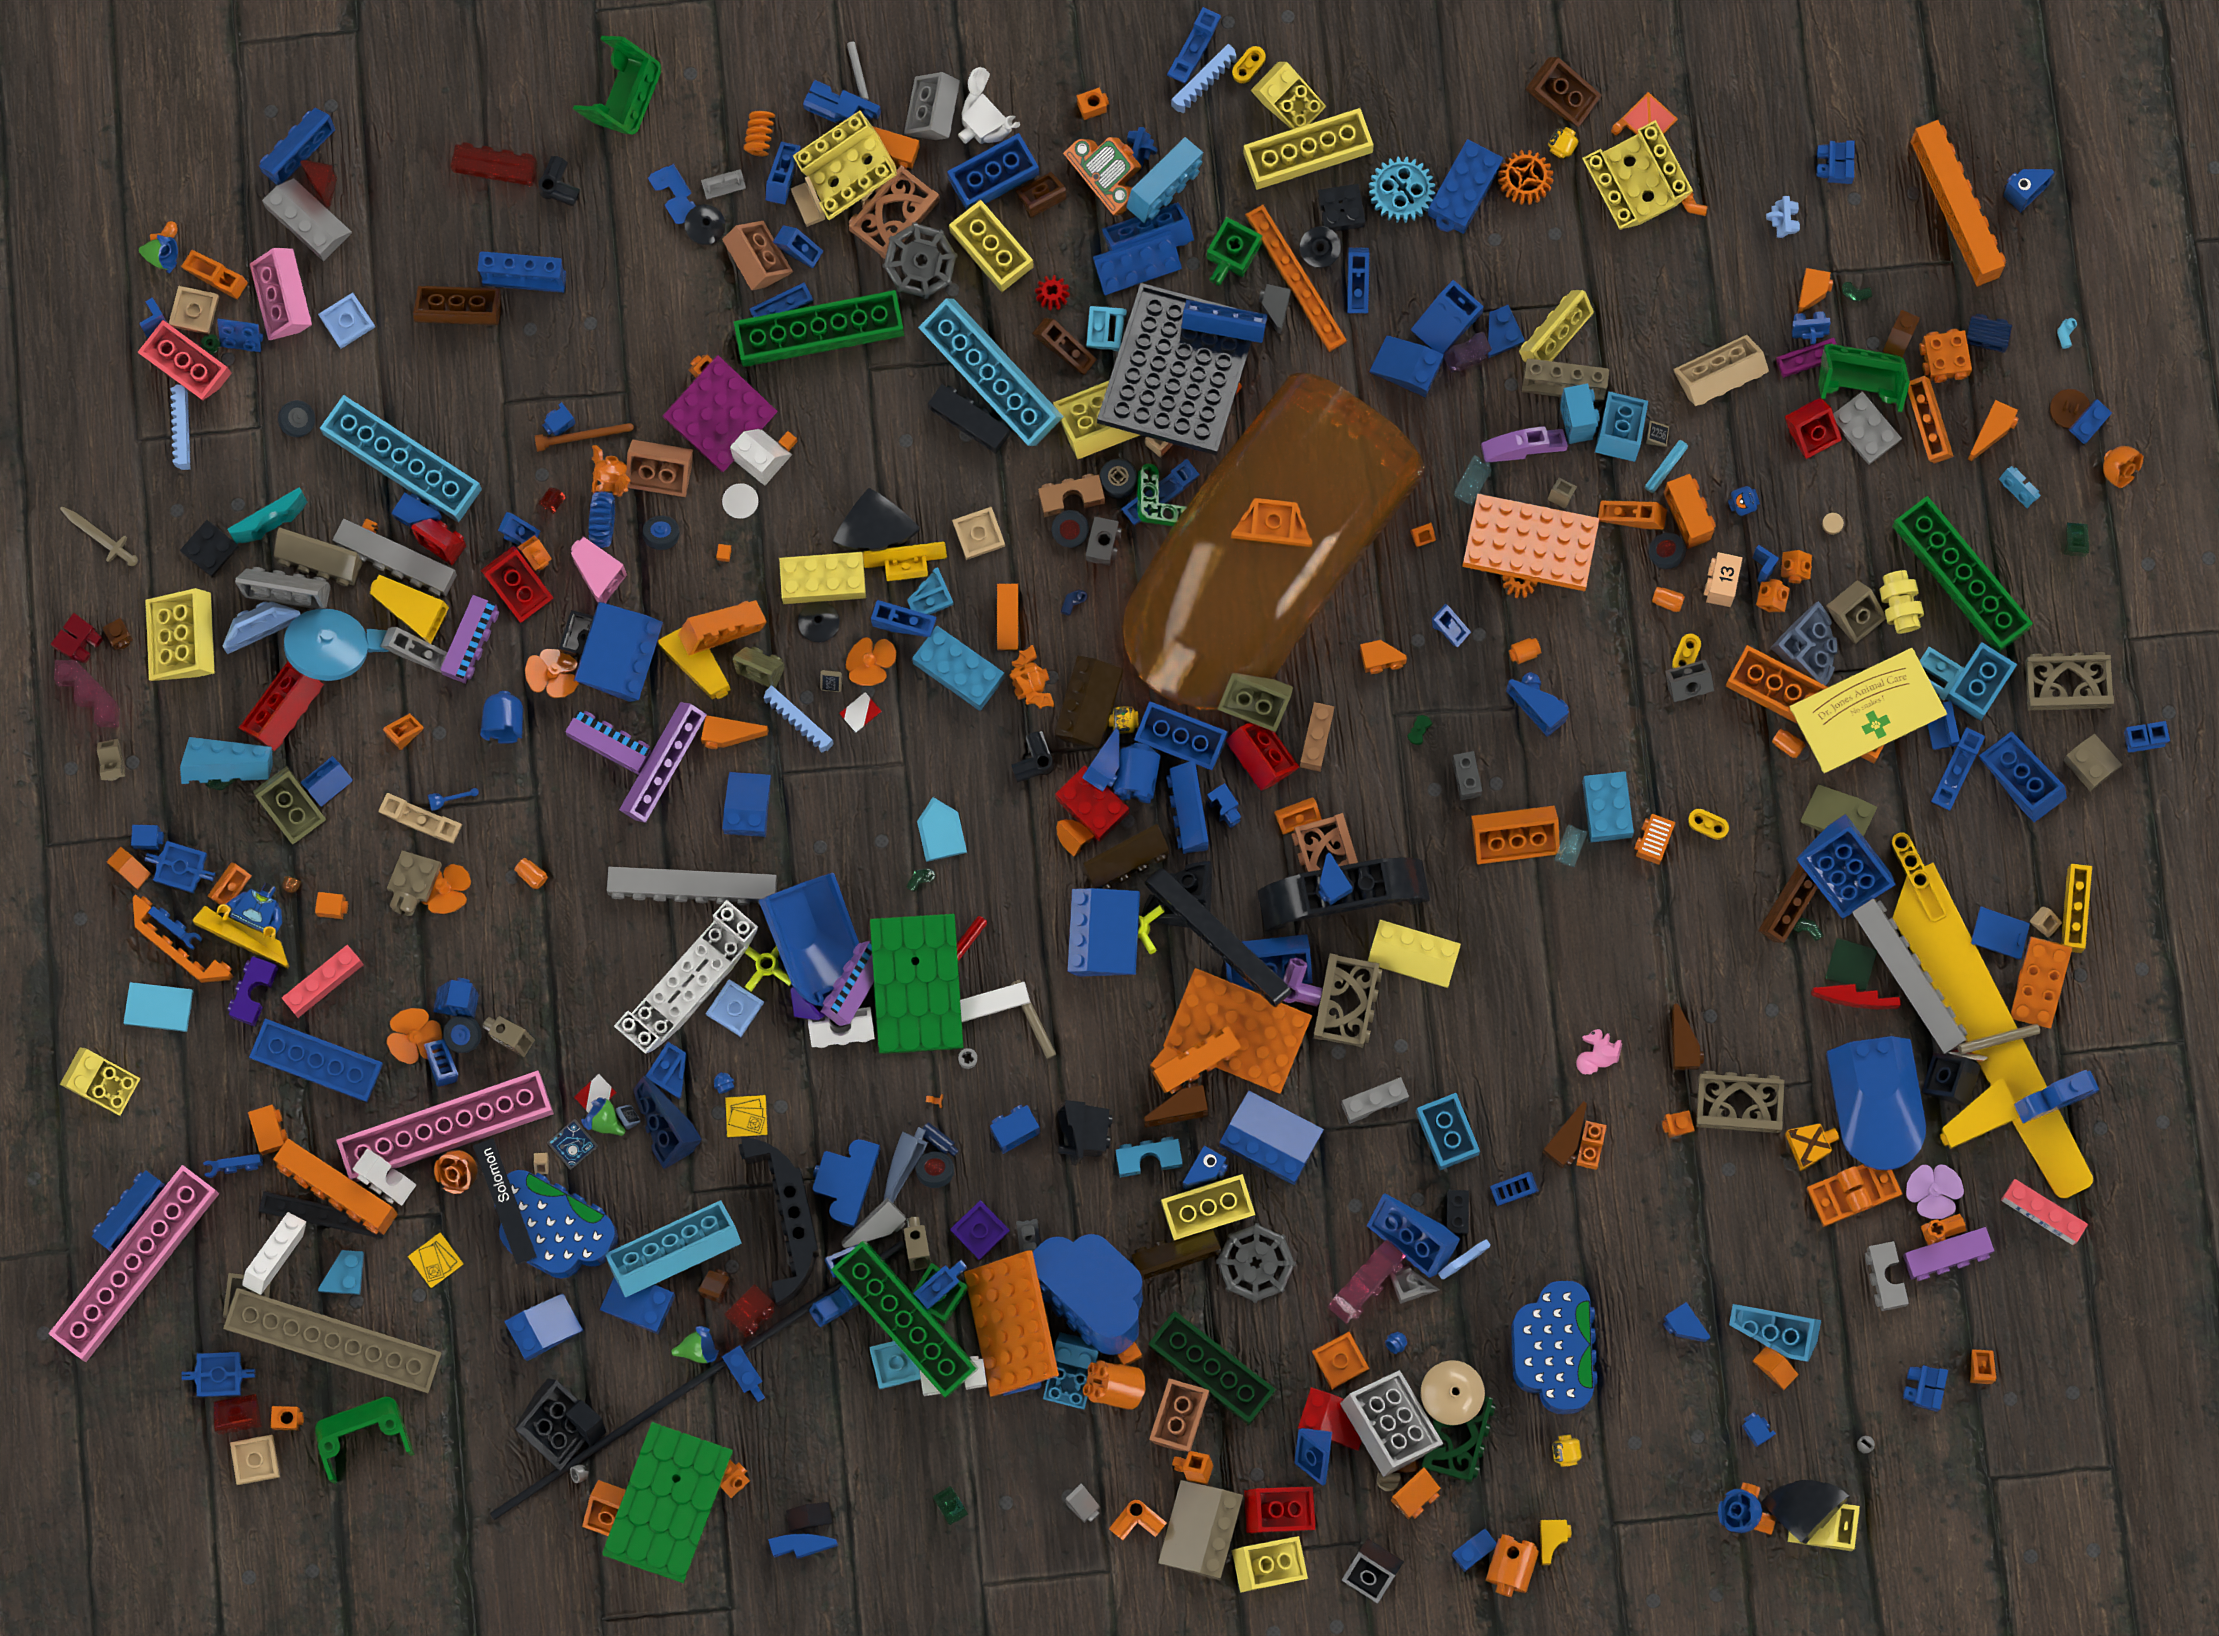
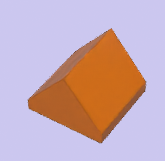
M1432 523L1410 531L1416 547L1436 541Z

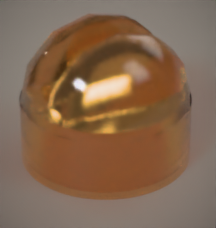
M285 876L283 881V887L289 893L297 891L301 884V881L289 876Z

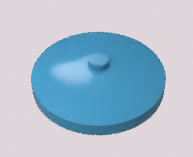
M334 609L310 610L296 617L288 626L284 638V651L290 664L303 675L324 681L339 680L352 675L363 665L368 652L367 634L356 619L344 612Z

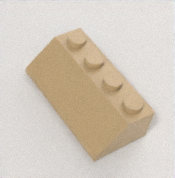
M1748 335L1673 369L1687 398L1695 406L1705 404L1708 400L1724 395L1727 391L1741 387L1744 383L1760 378L1763 374L1769 372L1763 351Z

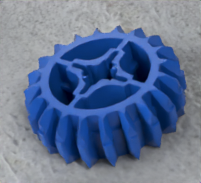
M602 491L595 492L592 496L588 531L589 541L599 548L610 546L615 522V498L612 493Z

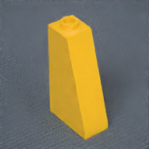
M378 575L371 585L370 594L422 639L430 644L432 643L449 609L444 601L381 575Z
M682 628L657 640L661 650L711 699H720L728 694L727 691L730 690V686L710 649L688 656L678 635Z
M2003 1077L1998 1079L1941 1129L1942 1134H1940V1138L1944 1146L1948 1145L1952 1149L2020 1118L2014 1106L2015 1102Z

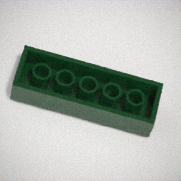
M1175 1310L1148 1343V1347L1197 1386L1209 1390L1211 1397L1249 1426L1276 1392L1274 1387Z

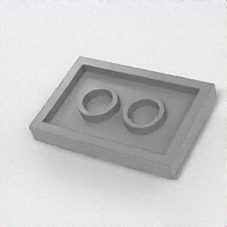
M1863 392L1833 414L1838 429L1868 465L1902 439Z

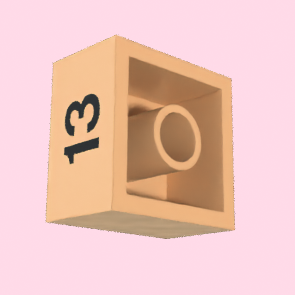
M1718 552L1716 559L1712 558L1708 570V575L1711 578H1708L1704 590V595L1707 596L1706 602L1731 607L1735 597L1742 557Z

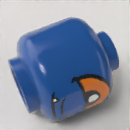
M1749 486L1733 490L1731 492V499L1728 500L1731 511L1736 510L1739 516L1755 512L1757 505L1760 504L1756 490L1751 489Z

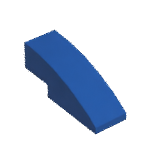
M792 1534L768 1539L774 1558L795 1551L796 1557L799 1559L838 1546L836 1539L812 1534Z

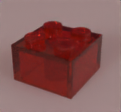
M754 1284L724 1315L744 1337L748 1334L752 1336L759 1329L758 1324L763 1319L767 1321L774 1314L773 1309L775 1305Z

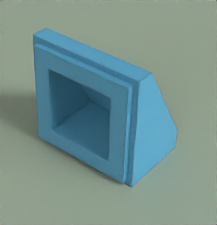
M367 629L368 652H389L380 647L387 630Z

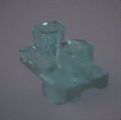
M1568 825L1554 860L1574 867L1588 832Z

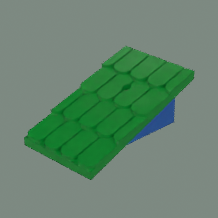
M955 914L870 919L879 1054L964 1049Z
M652 1422L602 1555L684 1583L733 1450Z

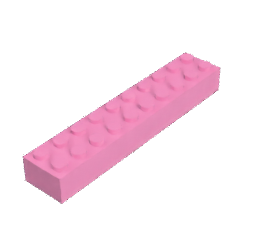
M535 1071L337 1139V1144L349 1179L358 1182L360 1181L357 1178L359 1174L352 1169L366 1149L379 1155L392 1165L391 1168L396 1169L553 1115L554 1113L539 1071Z
M182 1165L52 1328L49 1335L81 1360L87 1362L219 1193Z

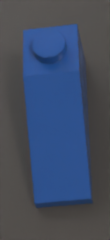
M785 142L780 143L767 180L766 201L786 204L797 165L793 155L800 151L801 146Z
M1348 248L1347 313H1368L1369 248Z
M879 600L876 601L871 616L873 627L890 632L931 637L937 619L935 616Z
M1116 728L1082 777L1102 792L1107 785L1111 787L1118 777L1115 775L1119 768V730Z

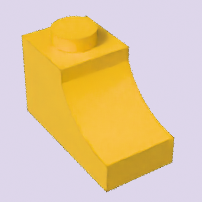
M1567 1520L1540 1521L1541 1565H1550L1555 1548L1562 1543H1567L1568 1538H1571V1525H1567Z

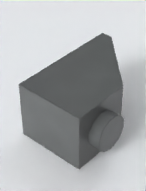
M1266 284L1265 290L1260 292L1259 302H1262V311L1264 314H1268L1267 318L1275 331L1281 334L1291 289Z

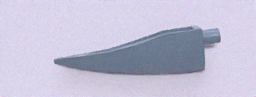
M918 1127L914 1136L902 1131L891 1162L884 1200L888 1198L894 1203L902 1186L916 1167L928 1143L922 1140L926 1130Z

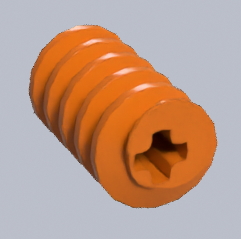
M754 111L749 114V128L746 130L748 136L745 137L746 144L744 145L746 152L755 156L769 155V153L763 150L770 148V145L765 142L771 141V137L766 134H771L773 131L767 128V126L774 125V122L770 121L769 118H775V114L767 111Z

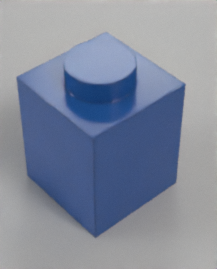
M132 825L131 846L135 850H160V844L164 842V833L161 832L158 825Z

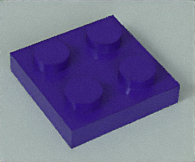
M981 1200L950 1229L979 1261L1010 1232Z

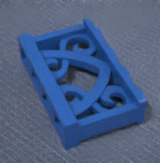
M483 251L479 253L478 272L481 274L483 286L564 293L566 271L563 269L561 258Z

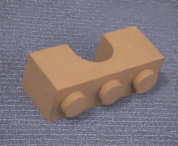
M1087 474L1078 480L1073 478L1065 479L1061 484L1054 485L1053 483H1048L1038 489L1044 517L1063 512V501L1069 495L1079 496L1083 501L1084 508L1105 504L1099 475Z
M1314 702L1300 763L1301 768L1321 772L1334 714V706Z

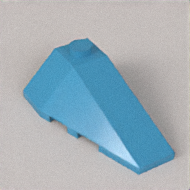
M1733 1304L1729 1325L1779 1352L1786 1358L1808 1362L1818 1341L1821 1320Z

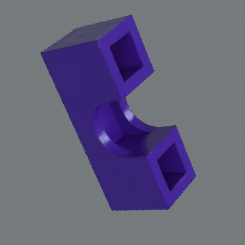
M252 956L251 961L248 960L246 962L244 978L239 980L236 986L237 995L235 1000L232 999L228 1006L231 1018L254 1027L256 1026L263 1007L260 1003L251 1000V992L259 985L272 987L279 969L275 964Z

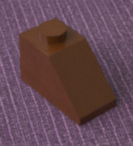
M1901 309L1882 353L1903 357L1920 317Z
M709 1270L698 1290L701 1297L721 1304L730 1283V1278L722 1270Z

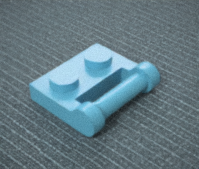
M1090 306L1087 348L1119 351L1127 310ZM1110 316L1116 317L1114 342L1108 341Z
M1928 647L1920 659V663L1925 671L1947 684L1943 688L1930 680L1935 692L1940 695L1939 698L1945 700L1964 668L1931 647Z

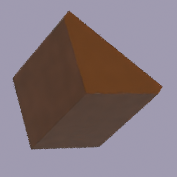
M1052 172L1015 190L1030 218L1067 199L1065 186Z

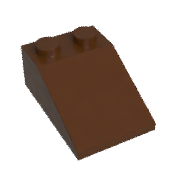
M1548 57L1525 89L1540 103L1577 128H1579L1602 96L1559 57Z
M1198 1083L1186 1085V1088L1181 1089L1144 1117L1145 1128L1207 1117L1208 1108L1203 1085L1198 1086Z

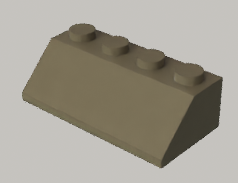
M283 528L278 529L274 557L279 565L287 568L290 565L297 567L298 571L305 574L313 572L317 574V577L326 580L329 578L334 579L336 583L342 586H348V584L355 586L363 564L357 552Z

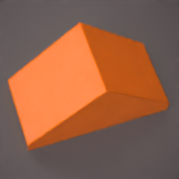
M409 713L385 726L383 730L386 736L402 750L424 727Z
M122 847L107 861L114 870L137 890L152 875Z
M1767 1346L1752 1361L1783 1390L1799 1375L1784 1356Z
M1972 1349L1970 1383H1994L1996 1381V1370L1993 1351Z

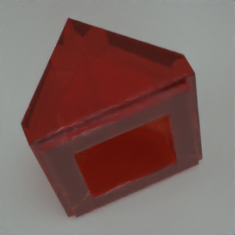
M549 487L538 504L554 514L566 497L560 490Z

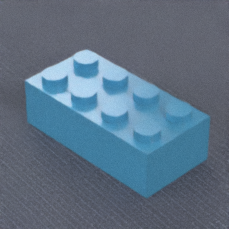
M1184 137L1131 189L1126 208L1144 223L1149 218L1154 219L1159 213V209L1163 205L1167 206L1173 199L1172 196L1176 192L1180 193L1185 188L1186 182L1189 179L1193 180L1200 172L1198 169L1202 164L1201 159L1204 152Z
M939 626L934 628L931 637L925 640L912 658L915 666L979 711L983 709L1005 679L1003 671Z

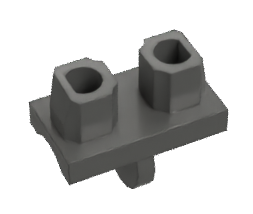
M1037 1219L1024 1222L1016 1221L1020 1253L1024 1251L1033 1252L1040 1245Z

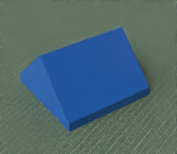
M1301 1428L1298 1430L1294 1463L1323 1486L1326 1484L1332 1432Z

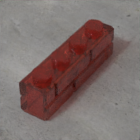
M466 142L461 143V145H455L451 162L452 172L533 186L538 164L533 155L528 153H522L521 156L515 155L512 151L505 149L498 152L493 151L494 149L488 146L475 148L472 144Z

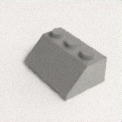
M943 72L916 76L904 134L930 140L949 138L960 80Z

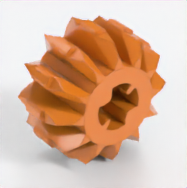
M1506 575L1502 577V580L1506 581L1503 584V588H1509L1508 595L1515 592V598L1519 597V593L1526 598L1527 592L1532 594L1534 592L1533 587L1537 586L1538 583L1520 578V580H1524L1523 584H1520L1519 581L1516 582V577Z

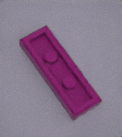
M1831 338L1776 357L1782 377L1785 378L1821 365L1824 346L1826 344L1837 345L1835 339Z

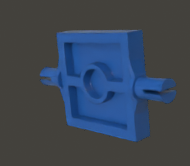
M166 841L164 850L159 856L150 853L146 854L145 861L156 864L154 882L194 894L201 878L214 881L215 873L204 870V863L208 855L205 852Z
M240 1352L197 1354L195 1371H182V1381L195 1380L197 1397L241 1396V1382L243 1378H255L256 1374H254L255 1369H242Z

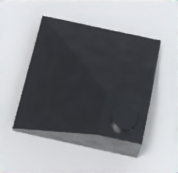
M548 1378L534 1394L514 1429L552 1465L561 1471L586 1440L565 1415L579 1400L557 1380Z

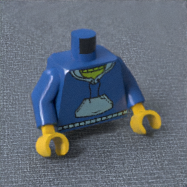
M268 883L264 884L260 893L253 889H250L248 892H242L226 904L219 905L216 915L224 913L223 920H227L231 913L230 916L233 920L263 933V939L266 936H271L272 942L275 941L276 933L282 925L281 908L278 902L271 898L276 888Z

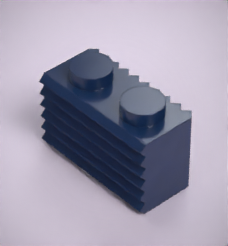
M1983 314L1971 316L1966 334L1967 344L2005 353L2008 347L2012 324H2008V321L2004 319H1996V321L1987 319L1988 317Z

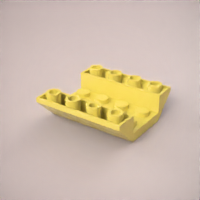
M858 111L793 155L800 170L807 177L809 176L821 200L819 204L828 220H831L897 175L896 166L887 149L861 111ZM872 156L873 159L871 163L865 165L864 161L866 157ZM839 178L838 185L831 187L832 180Z
M1656 120L1637 129V135L1604 152L1599 149L1582 158L1620 230L1640 225L1677 206L1693 192ZM1627 157H1633L1636 162L1633 166L1628 167L1624 164V160ZM1646 192H1651L1654 194V198L1652 201L1646 202L1642 199L1643 195Z

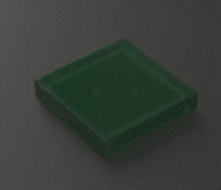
M1837 938L1825 979L1844 985L1855 984L1857 989L1866 991L1877 950Z

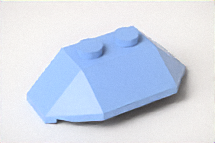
M272 601L269 603L262 602L256 606V609L242 611L233 619L223 648L227 654L288 627L301 614L298 610Z

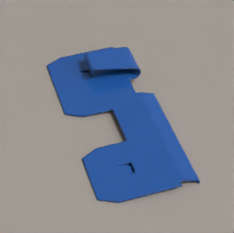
M672 164L669 167L666 166L652 173L648 179L655 190H663L670 187L675 198L667 201L665 207L676 224H683L688 212L696 207L693 201L689 202L687 199L691 191L675 165Z

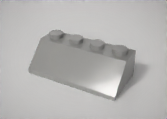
M294 178L276 186L262 200L265 208L323 262L352 234V231Z

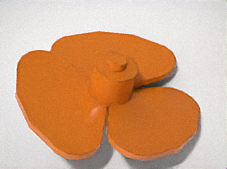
M862 638L849 652L845 664L846 669L850 672L849 679L861 686H873L882 683L886 679L887 674L881 667L888 668L892 666L896 659V650L887 639L879 640L874 646L873 653V642L870 638Z
M545 649L540 653V657L532 655L527 660L525 677L533 692L540 693L546 687V692L550 697L561 698L573 693L579 682L574 681L575 675L566 674V672H572L576 669V660L570 655L560 653L558 649Z
M448 865L443 873L444 878L442 872L439 871L428 901H421L424 905H428V909L432 913L446 914L454 912L466 904V896L461 892H457L464 891L471 885L470 875L462 866Z
M409 1008L400 1011L390 1020L392 1030L399 1033L390 1034L387 1037V1045L391 1054L399 1061L413 1064L418 1060L419 1053L423 1058L428 1059L424 1044L442 1039L440 1024L434 1020L428 1021L429 1015L426 1010ZM439 1049L433 1050L432 1053H437Z

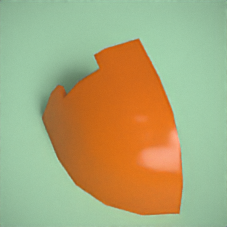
M1064 819L1057 823V836L1064 848L1073 857L1081 852L1080 848L1083 844L1090 843L1094 837L1085 826L1077 821Z

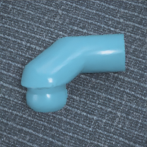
M2074 318L2065 319L2057 330L2062 349L2072 346L2069 335L2077 326Z

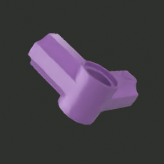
M1299 958L1290 959L1282 980L1289 988L1294 990L1283 1001L1287 1003L1297 1001L1317 1007L1321 1000L1322 988L1302 983L1307 963Z

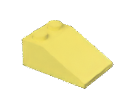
M1299 1536L1232 1550L1240 1593L1308 1579Z

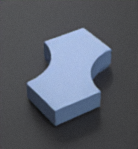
M1486 1239L1475 1245L1462 1256L1449 1263L1438 1272V1275L1441 1279H1445L1456 1273L1463 1266L1485 1252L1490 1247V1243Z

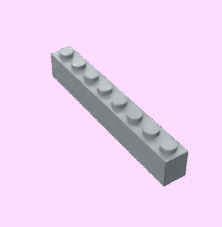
M608 867L607 893L613 899H624V896H631L634 900H645V897H651L655 901H666V898H672L676 902H687V899H692L697 903H708V900H712L718 904H723L727 900L737 902L738 905H750V902L761 906L759 903L760 899L777 892V876L770 874Z
M1873 898L1852 913L1944 1054H1948L1956 1049L1958 1044L1968 1041L1965 1037L1968 1033L1962 1024L1958 1025L1954 1020L1957 1016L1950 1006L1946 1008L1942 1000L1945 998L1938 988L1935 990L1931 985L1933 979L1927 971L1923 972L1919 965L1922 963L1915 953L1911 954L1908 950L1909 942L1904 935L1900 937L1897 933L1898 926L1893 918L1888 919L1884 913L1887 909L1882 901L1879 900L1877 902Z

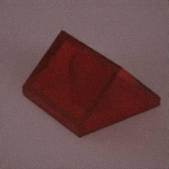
M307 160L301 161L300 163L307 178L327 207L331 206L337 182V176L332 165Z
M256 1394L214 1402V1429L219 1435L262 1427Z

